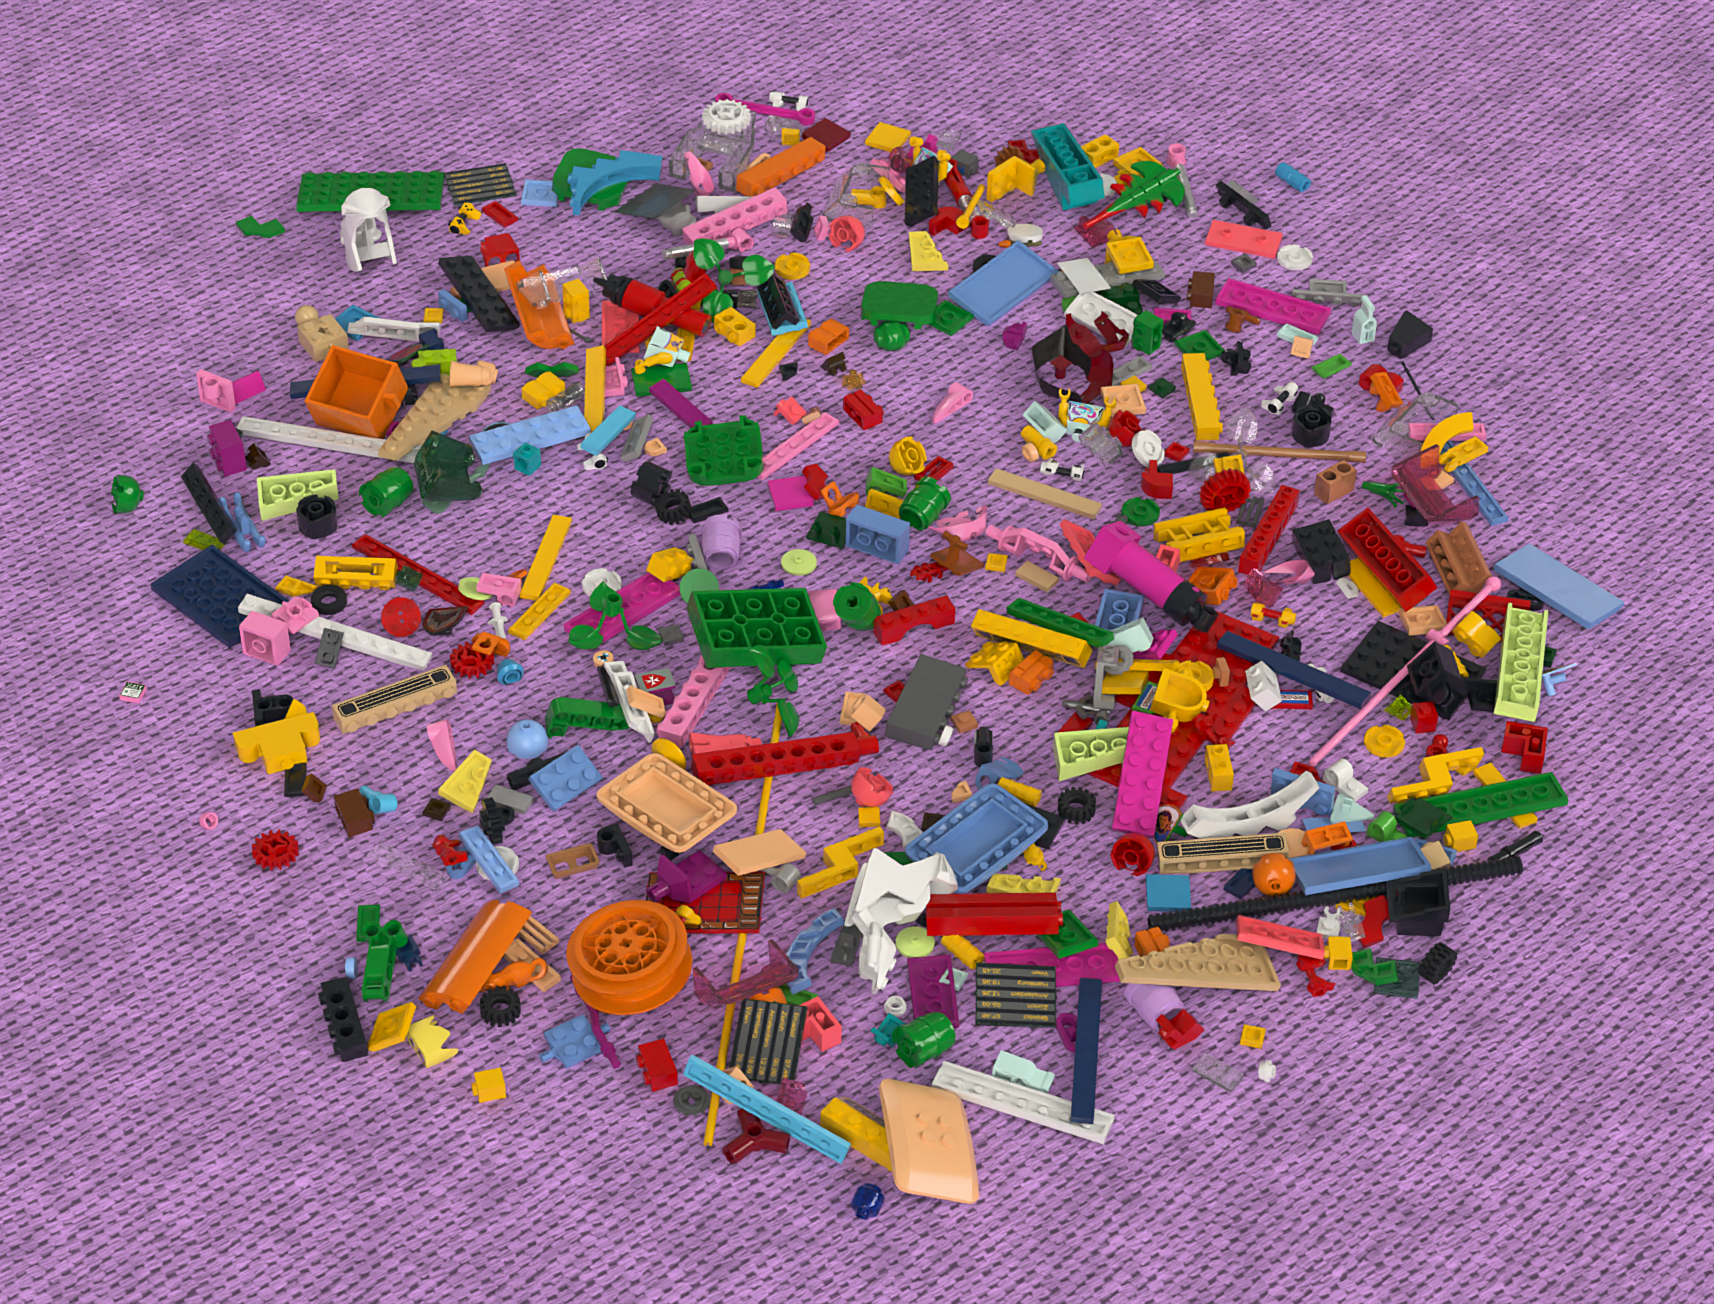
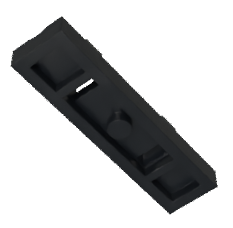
M1221 180L1216 184L1218 195L1221 196L1219 199L1220 206L1227 208L1234 205L1246 214L1243 220L1248 226L1256 222L1265 229L1272 226L1268 214Z

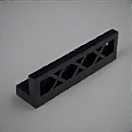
M772 274L766 282L757 287L772 328L776 330L785 320L793 325L800 321L784 280Z

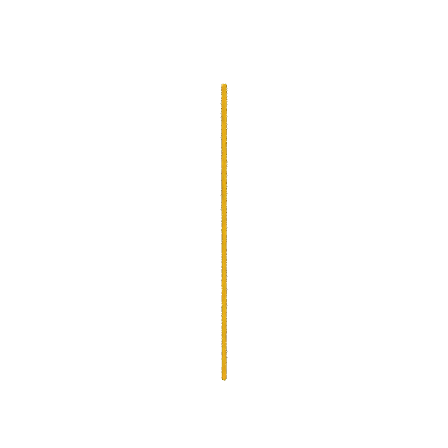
M778 702L776 704L770 743L779 742L782 717L778 710ZM773 776L764 777L755 835L764 833ZM743 933L738 934L716 1064V1068L721 1071L725 1069L747 937V934ZM714 1092L711 1094L703 1142L704 1146H707V1143H709V1146L713 1144L720 1096Z

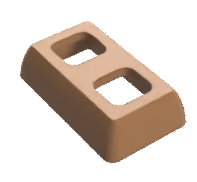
M591 843L546 855V860L555 879L596 869L599 865V858ZM588 857L590 863L578 866L576 859ZM567 862L570 869L557 871L555 865Z

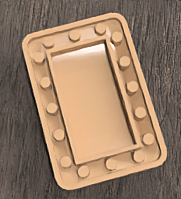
M656 753L647 755L597 791L598 801L611 812L650 839L678 853L694 846L737 813V805L733 801L664 756Z
M893 1079L882 1080L879 1085V1093L893 1178L897 1188L911 1194L966 1204L975 1203L979 1198L977 1168L969 1124L961 1098L953 1092Z

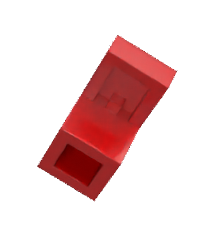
M956 207L938 208V214L929 220V234L935 236L945 229L955 235L961 233L967 228H959L956 221L959 216L964 214V211Z
M1149 460V467H1145V472H1142L1141 475L1142 491L1153 498L1172 499L1173 473H1157V460Z
M1184 1008L1172 1020H1169L1163 1014L1156 1019L1161 1026L1158 1034L1172 1049H1177L1195 1040L1205 1031L1200 1023Z

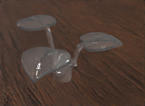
M1245 407L1232 415L1226 423L1225 428L1229 438L1238 440L1239 450L1235 451L1232 456L1241 454L1243 465L1248 471L1245 475L1250 481L1251 491L1258 493L1274 492L1276 490L1275 478L1271 467L1261 462L1253 464L1251 469L1248 466L1249 454L1244 450L1242 441L1246 443L1252 442L1257 436L1258 428L1253 413L1249 408ZM1206 452L1196 457L1189 467L1188 475L1202 483L1205 480H1209V476L1215 475L1213 459L1217 458L1216 454Z

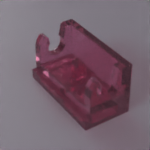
M783 1077L776 1102L802 1115L807 1091L795 1088L804 1089L805 1084Z

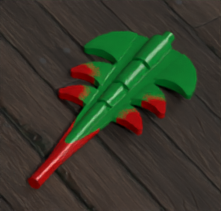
M1139 161L1131 164V169L1140 173L1143 178L1134 174L1120 175L1119 179L1127 183L1131 189L1123 184H1111L1110 189L1117 192L1121 197L1098 215L1083 223L1084 229H1088L1100 221L1132 207L1142 217L1146 218L1148 212L1146 202L1151 204L1160 213L1164 202L1162 195L1167 197L1175 207L1179 206L1185 194L1184 185L1177 179V176L1181 173L1178 168L1174 170L1171 168L1166 169L1161 164L1152 161Z

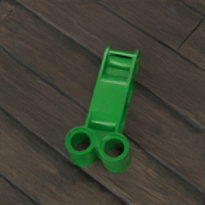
M397 920L387 922L384 927H381L376 921H370L362 928V934L369 945L362 985V998L364 1002L377 999L388 1001L397 948L405 946L408 936L401 923Z

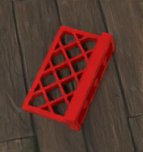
M1451 589L1448 600L1447 624L1452 620L1451 617L1454 618L1456 616L1452 611V607L1463 609L1478 593ZM1487 595L1472 611H1481L1484 614L1481 616L1483 620L1488 618L1493 624L1490 627L1492 629L1497 628L1502 633L1499 635L1501 638L1499 642H1502L1503 627L1501 625L1504 623L1508 603H1512V608L1529 611L1531 601ZM1497 613L1501 614L1504 618L1497 622L1492 615Z

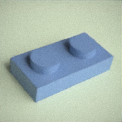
M445 289L438 292L440 308H444L454 319L457 318L461 322L468 319L466 305Z

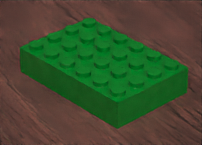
M806 588L691 591L686 609L706 668L757 666L753 657L747 652L748 649L756 645H763L770 650L775 660V665L782 659L787 660L790 665L822 663L827 645Z

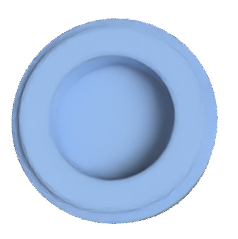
M348 957L345 961L346 977L348 980L357 979V958Z

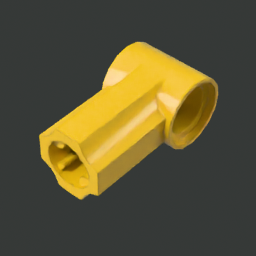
M875 186L871 190L852 189L851 204L872 205V207L877 209L884 208L887 205L886 190L882 186Z

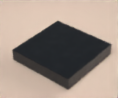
M1134 279L1132 286L1158 303H1178L1181 299L1178 294L1156 280Z

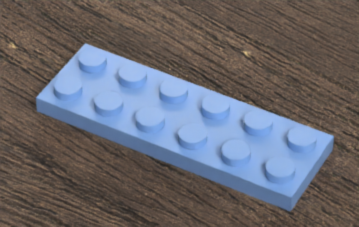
M576 405L470 435L469 438L482 465L513 457V453L524 443L541 449L583 437L591 433V428Z

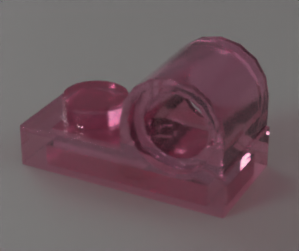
M1252 568L1243 584L1258 603L1269 607L1275 605L1283 591L1281 586L1267 580L1255 568Z

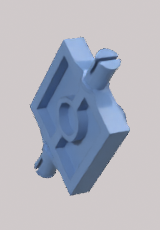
M582 1014L544 1032V1038L549 1044L550 1050L539 1054V1058L544 1063L555 1057L567 1069L600 1053L601 1046L591 1030V1024ZM607 1023L600 1025L603 1033L610 1031Z

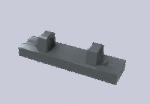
M855 924L850 927L842 926L831 956L832 963L852 967L863 938V934Z

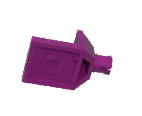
M700 850L677 865L672 863L666 856L661 855L657 869L658 881L646 888V894L653 902H658L661 898L668 895L672 900L691 903L726 880L727 874Z

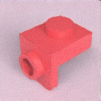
M791 396L786 401L782 399L775 406L777 410L773 414L777 416L781 413L789 423L794 425L807 412Z

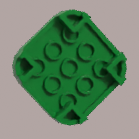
M582 148L567 151L553 175L552 191L558 195V200L564 202L566 197L571 198L572 191H570L571 184L568 183V174L572 173L573 166L592 169V165H596L597 158L615 160L616 157ZM631 181L605 187L596 192L587 202L598 205V211H605V208L618 206L628 183Z
M889 281L872 282L864 290L861 303V320L867 319L871 321L870 325L878 326L879 320L915 323L914 329H921L922 325L925 324L932 326L938 304V291L934 287L924 284Z
M739 415L740 421L702 426V421L694 422L695 426L687 432L684 431L686 469L689 479L698 485L715 486L746 482L758 477L764 468L762 439L758 422L755 423L753 420L747 419V415Z

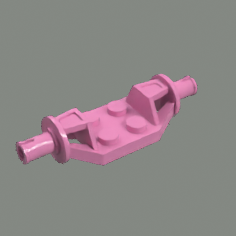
M991 524L986 530V536L999 541L998 549L1000 551L1007 550L1020 556L1029 546V549L1037 554L1040 551L1045 553V556L1051 560L1050 570L1062 576L1066 582L1073 576L1086 583L1091 579V576L1085 572V568L1079 566L1080 561L1077 556L1074 555L1069 559L1058 543L1026 528L1015 529L1011 525L1003 531ZM1063 564H1065L1064 570L1060 569Z

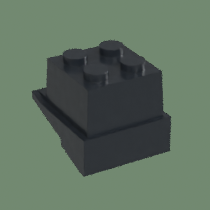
M1446 869L1422 872L1418 876L1393 879L1385 882L1389 923L1396 922L1397 935L1441 936L1444 923H1448L1451 910Z

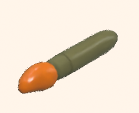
M1003 240L998 246L1008 248L1015 241ZM1028 240V243L1023 244L1027 247L1042 245V242L1033 243L1032 240Z

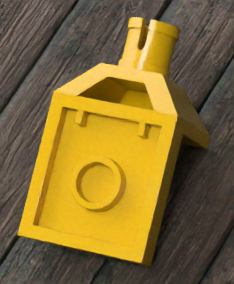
M1013 156L988 172L986 200L990 202L996 199L999 200L1007 192H1012L1015 187L1029 196H1033L1037 184V175L1045 171L1044 162L1037 159L1030 164Z
M1116 229L1117 235L1114 230L1108 233L1107 238L1109 241L1106 245L1104 264L1113 262L1119 274L1154 268V261L1141 237L1122 236L1121 231Z

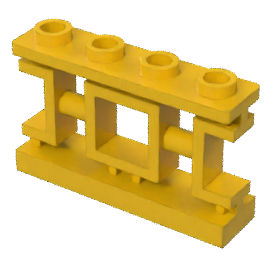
M1220 508L1154 523V540H1157V542L1168 541L1166 546L1180 549V562L1244 548L1245 531L1239 526L1229 528L1231 516L1227 515L1226 508ZM1204 532V534H1202V535L1192 536V535H1194V534H1198V533Z

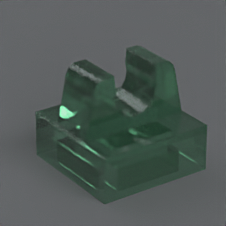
M403 565L402 570H399L397 573L396 584L414 592L423 573Z

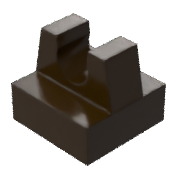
M843 352L827 358L821 365L832 376L838 374L836 368L841 372L847 370L844 362L846 358Z
M255 443L248 447L250 452L245 456V459L251 462L248 464L251 469L271 465L266 453Z

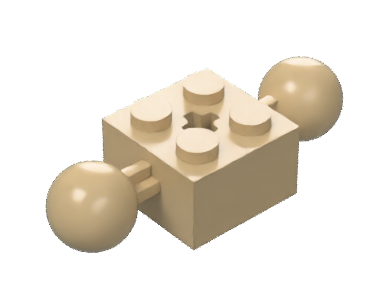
M303 305L297 309L295 320L298 324L299 342L314 362L325 359L332 345L349 349L347 333L331 314L319 318L318 311L310 305Z

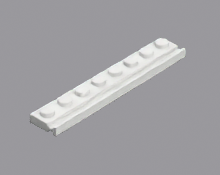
M943 1061L942 1067L932 1083V1087L953 1092L963 1100L1103 1145L1115 1119L1113 1114L1094 1109L1093 1124L1070 1122L1072 1101Z

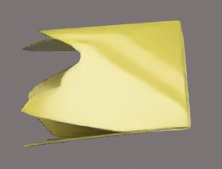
M434 1015L410 1024L407 1033V1040L411 1044L409 1039L412 1038L415 1046L413 1049L418 1056V1049L421 1051L425 1061L423 1064L426 1068L448 1060L458 1053L456 1048L441 1049L442 1044L451 1033L440 1026H434L437 1021L431 1022L434 1019Z

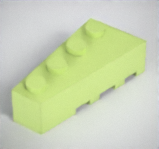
M335 469L257 478L261 521L296 512L299 501L309 495L317 494L318 497L322 498L325 495L333 499V501L339 499Z
M1129 727L1054 733L1053 753L1058 780H1066L1123 763Z

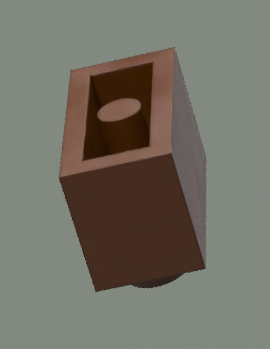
M1193 271V277L1188 280L1187 300L1190 301V307L1212 309L1215 273Z
M358 788L333 796L335 810L348 837L373 830L372 823L375 822L373 812L367 809L365 795L361 796Z

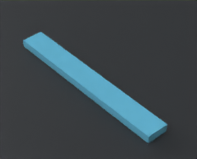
M691 1055L688 1059L683 1073L687 1078L783 1132L789 1133L790 1136L842 1164L846 1158L851 1143L700 1058Z

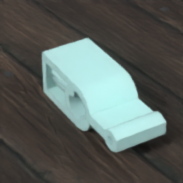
M1367 295L1361 297V309L1356 311L1353 319L1352 334L1359 344L1375 340L1377 321L1373 317L1375 307Z
M1002 1050L992 1071V1076L1047 1094L1055 1077V1074L1052 1072L1037 1069L1033 1062Z

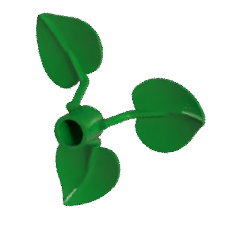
M706 238L696 239L693 252L696 265L705 270L712 269L716 265L719 272L717 281L720 284V291L714 290L703 298V311L711 316V323H714L715 315L729 307L733 308L731 297L728 294H722L724 286L728 285L733 278L744 274L745 282L748 285H760L771 277L775 269L774 265L760 255H750L743 261L742 268L744 271L732 274L729 270H722L718 263L725 256L724 250L719 243Z
M604 581L594 589L589 599V604L594 610L603 611L597 628L594 630L589 625H577L571 629L568 639L571 645L579 649L597 648L603 642V636L598 632L602 627L605 616L615 617L620 613L625 631L629 634L627 636V643L631 647L638 650H647L659 645L663 641L658 633L645 626L635 625L629 630L624 615V608L621 607L623 604L622 597L607 586Z
M756 645L748 649L747 652L753 657L759 670L765 677L758 684H755L753 688L747 690V697L753 705L760 702L763 704L778 702L779 713L788 736L791 737L799 725V715L791 702L786 703L784 698L769 699V697L772 695L771 689L782 683L785 684L789 692H795L798 688L797 675L790 663L782 659L777 663V671L782 679L770 686L763 684L774 676L775 670L773 667L775 666V660L767 647Z

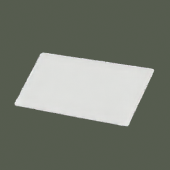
M1088 258L1057 263L1079 293L1111 288Z

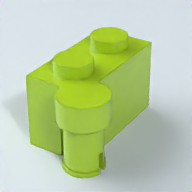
M456 349L418 351L419 358L413 360L411 366L421 367L440 364L441 374L450 376L451 361L457 362Z

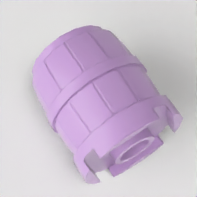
M727 515L708 517L706 523L702 524L701 527L703 537L701 547L704 561L711 569H731L738 562L741 549L740 523L735 518L733 520L728 519Z
M1129 983L1124 990V997L1130 1005L1134 1006L1140 1018L1157 1031H1159L1161 1026L1156 1019L1161 1014L1172 1020L1184 1008L1183 1002L1175 989L1170 985Z

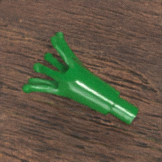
M1405 480L1391 484L1370 483L1366 481L1362 483L1363 489L1386 498L1394 507H1397V504L1392 499L1400 504H1404L1394 493H1405L1407 490L1395 488L1405 484Z

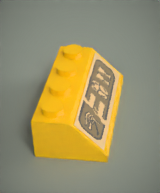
M834 1097L820 1112V1126L851 1143V1147L892 1172L884 1119L848 1097Z

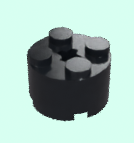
M1313 405L1299 407L1295 411L1291 432L1293 439L1306 448L1325 444L1330 436L1332 422L1330 412L1319 406V409L1313 408Z
M645 461L636 473L639 477L637 482H632L630 493L635 498L654 506L656 498L659 499L658 495L664 494L666 490L667 493L669 492L671 485L668 483L672 472L652 462Z
M316 494L306 496L299 501L296 514L298 528L303 535L310 539H318L332 534L337 529L336 505L333 499L325 495L324 498L318 497Z

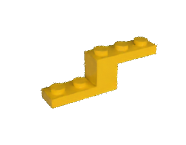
M1482 747L1423 758L1418 766L1423 782L1391 788L1387 795L1389 803L1396 802L1400 804L1407 802L1412 797L1424 799L1430 795L1448 794L1453 785L1449 771L1456 770L1461 766L1474 767L1478 765L1484 756Z
M877 827L823 848V862L828 869H823L820 872L797 880V894L802 899L856 878L858 876L859 864L854 856L884 845V831L882 828Z

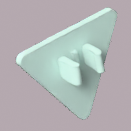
M1339 793L1329 822L1335 824L1343 821L1374 819V814L1354 802L1352 798Z

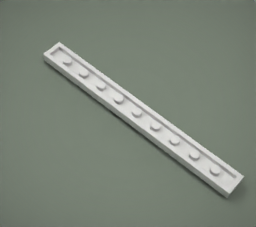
M242 416L236 428L239 435L378 457V450L386 441L384 439ZM416 445L412 447L410 453L397 461L420 464L426 453L425 446Z
M247 594L239 605L238 612L248 616L251 611H255L271 617V614L282 607V605ZM317 617L298 631L319 639L322 637L324 628L344 632L341 646L422 671L425 670L432 659L431 652L321 617Z

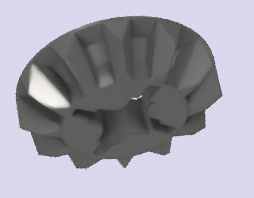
M690 1085L682 1087L675 1093L673 1098V1104L677 1112L684 1113L686 1117L688 1115L696 1117L698 1113L704 1114L705 1109L709 1108V1094L699 1086ZM689 1096L695 1101L694 1106L688 1102Z

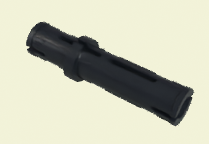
M1533 831L1514 844L1504 846L1500 852L1490 856L1488 861L1519 856L1542 843L1543 837L1539 831Z

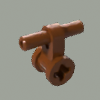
M1231 306L1226 308V313L1230 316L1225 324V328L1229 331L1240 332L1242 329L1241 324L1244 321L1255 325L1260 324V318L1250 315L1248 311Z

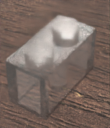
M1096 422L1078 436L1082 447L1105 467L1123 455L1120 440L1117 437H1112L1104 426L1100 427Z

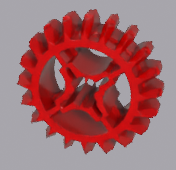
M1229 468L1227 471L1222 469L1221 472H1216L1215 475L1209 476V480L1204 481V485L1200 487L1201 491L1199 492L1200 502L1206 511L1226 508L1227 513L1234 512L1236 508H1241V504H1245L1246 499L1250 497V481L1238 469L1232 470Z

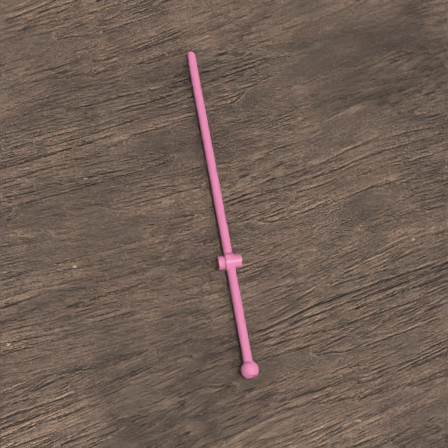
M1496 576L1489 577L1486 580V586L1440 631L1431 629L1425 637L1429 642L1309 760V765L1315 766L1409 673L1407 665L1434 641L1443 646L1447 645L1449 640L1445 637L1491 591L1496 592L1500 589L1501 580Z

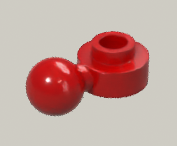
M1443 734L1435 735L1432 739V745H1429L1426 749L1425 758L1447 754L1448 738Z

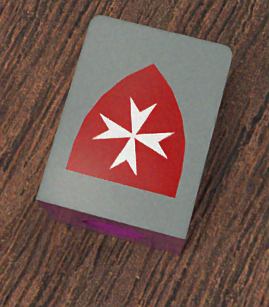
M669 668L634 675L638 689L663 698L664 706L673 704L675 697L672 689L676 687Z

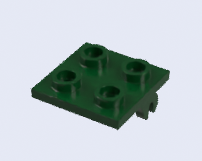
M820 511L806 535V539L843 549L846 544V518Z

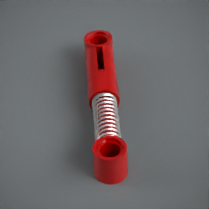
M950 158L948 162L953 167L943 180L956 204L965 212L973 196L957 169V161ZM975 206L969 218L971 236L976 239H984L989 235V219L981 216Z

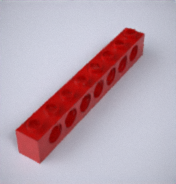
M854 732L692 754L691 770L694 777L709 786L843 765L850 766L859 762L861 749Z

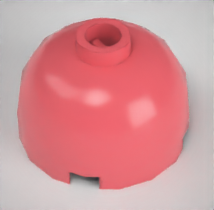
M840 216L834 219L829 228L831 227L829 238L833 246L838 248V246H841V242L851 240L853 245L843 247L847 249L845 252L858 248L864 240V226L859 219L853 216Z
M860 767L855 773L851 782V790L856 798L855 801L860 806L879 807L889 800L894 792L892 791L893 786L879 773L876 776L871 774L872 770L866 767Z

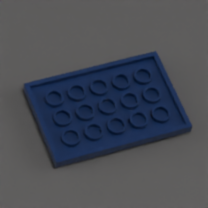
M210 545L150 584L153 592L228 648L241 641L239 625L247 615L239 613L238 607L247 594L281 605L283 601L289 602L288 599L214 545Z

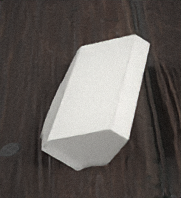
M1343 577L1336 582L1348 599L1359 596V590L1352 581Z

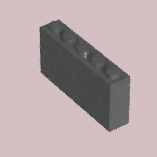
M920 654L887 721L885 737L932 750L935 744L939 745L942 735L940 732L941 730L944 731L949 722L947 717L953 715L955 710L954 703H959L962 691L960 690L965 689L967 686V669Z

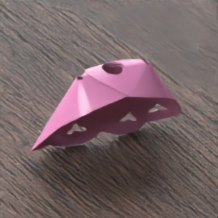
M690 151L686 152L683 156L691 174L689 179L696 190L694 191L695 195L710 196L715 189L711 176ZM699 183H702L704 190L699 188Z
M984 505L976 509L977 513L982 512L980 515L977 514L978 518L974 521L970 517L969 519L963 518L969 515L968 511H963L957 514L955 518L938 520L936 523L939 528L929 526L928 529L940 534L947 530L952 535L959 536L961 541H968L970 538L973 539L981 535L986 530L987 506Z
M1292 560L1266 570L1263 573L1296 572V576L1282 581H1268L1259 584L1284 582L1290 585L1298 582L1306 583L1315 573L1306 560Z

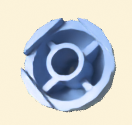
M529 719L520 720L514 723L508 731L507 748L510 753L518 758H536L543 751H546L548 747L546 730L537 721Z

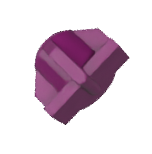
M1022 322V324L1015 323L1004 328L1002 340L1007 348L1018 351L1027 331L1026 322Z

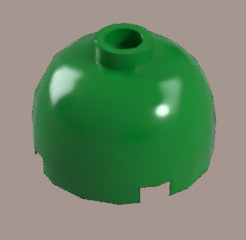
M118 474L114 476L111 495H113L116 506L111 502L113 513H130L138 507L139 501H143L144 491L140 490L139 483L133 477Z

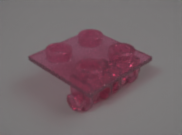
M1081 216L1079 218V225L1074 227L1092 248L1107 243L1109 241L1107 235L1110 231L1114 230L1117 235L1116 228L1107 219L1088 229H1084L1083 223L1088 221L1089 218Z

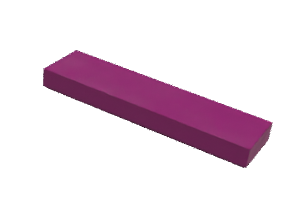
M665 379L649 387V392L690 428L695 426L694 422L702 421V426L713 424L711 419Z

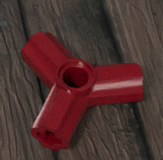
M742 1108L737 1111L742 1134L722 1148L727 1161L731 1164H737L751 1152L762 1149L787 1153L791 1139L789 1133L764 1129L760 1118Z

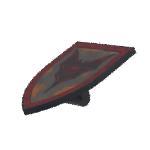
M468 606L429 609L422 623L424 630L433 636L452 635L453 627L462 621Z

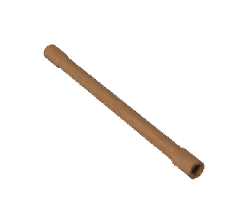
M1193 442V453L1228 452V454L1366 462L1365 451H1332Z

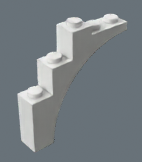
M1305 771L1291 784L1262 800L1239 807L1222 809L1206 808L1193 804L1184 813L1180 821L1187 834L1200 839L1230 837L1235 833L1242 836L1257 835L1265 826L1281 831L1297 819L1294 813L1319 789V786L1312 773Z

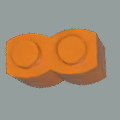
M828 319L820 327L810 331L808 346L827 355L849 339V327L834 319Z

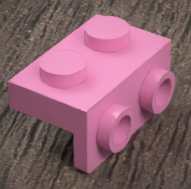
M619 357L615 358V366L605 367V397L625 395L624 387H628L627 377L623 376L625 375L624 364H620Z

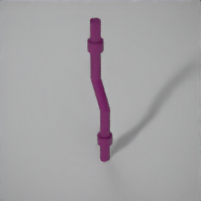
M584 1002L590 1012L591 1030L601 1046L600 1050L603 1056L608 1058L613 1068L620 1067L621 1062L615 1054V1047L611 1042H608L600 1028L599 1011Z

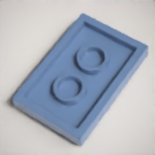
M579 745L528 778L553 812L603 779Z
M1275 768L1272 774L1271 795L1291 784L1300 775ZM1316 781L1319 789L1299 809L1307 808L1313 810L1318 815L1326 814L1331 816L1336 787Z

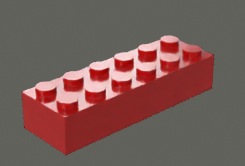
M1368 507L1337 530L1346 546L1365 565L1405 612L1437 589V586L1426 570Z

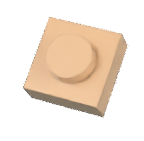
M1295 336L1291 355L1309 359L1314 340Z

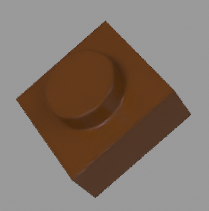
M900 590L888 601L893 611L914 605L905 590Z
M311 773L306 776L301 792L312 801L319 803L323 799L327 785Z

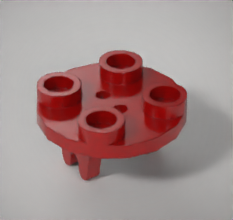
M397 597L384 605L381 612V623L389 634L395 637H406L418 629L421 623V612L413 600Z

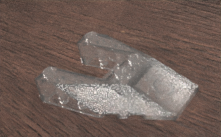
M750 110V125H746V129L741 128V132L736 131L734 134L728 133L725 135V133L718 134L717 131L711 132V128L707 129L706 125H703V120L698 123L696 128H690L669 159V177L686 181L690 175L683 156L686 152L690 151L697 159L701 158L704 151L728 156L718 171L719 189L736 192L737 175L746 170L754 149L756 111Z

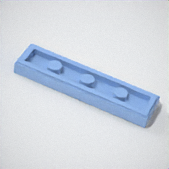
M478 825L459 832L460 840L500 894L519 886L517 877Z

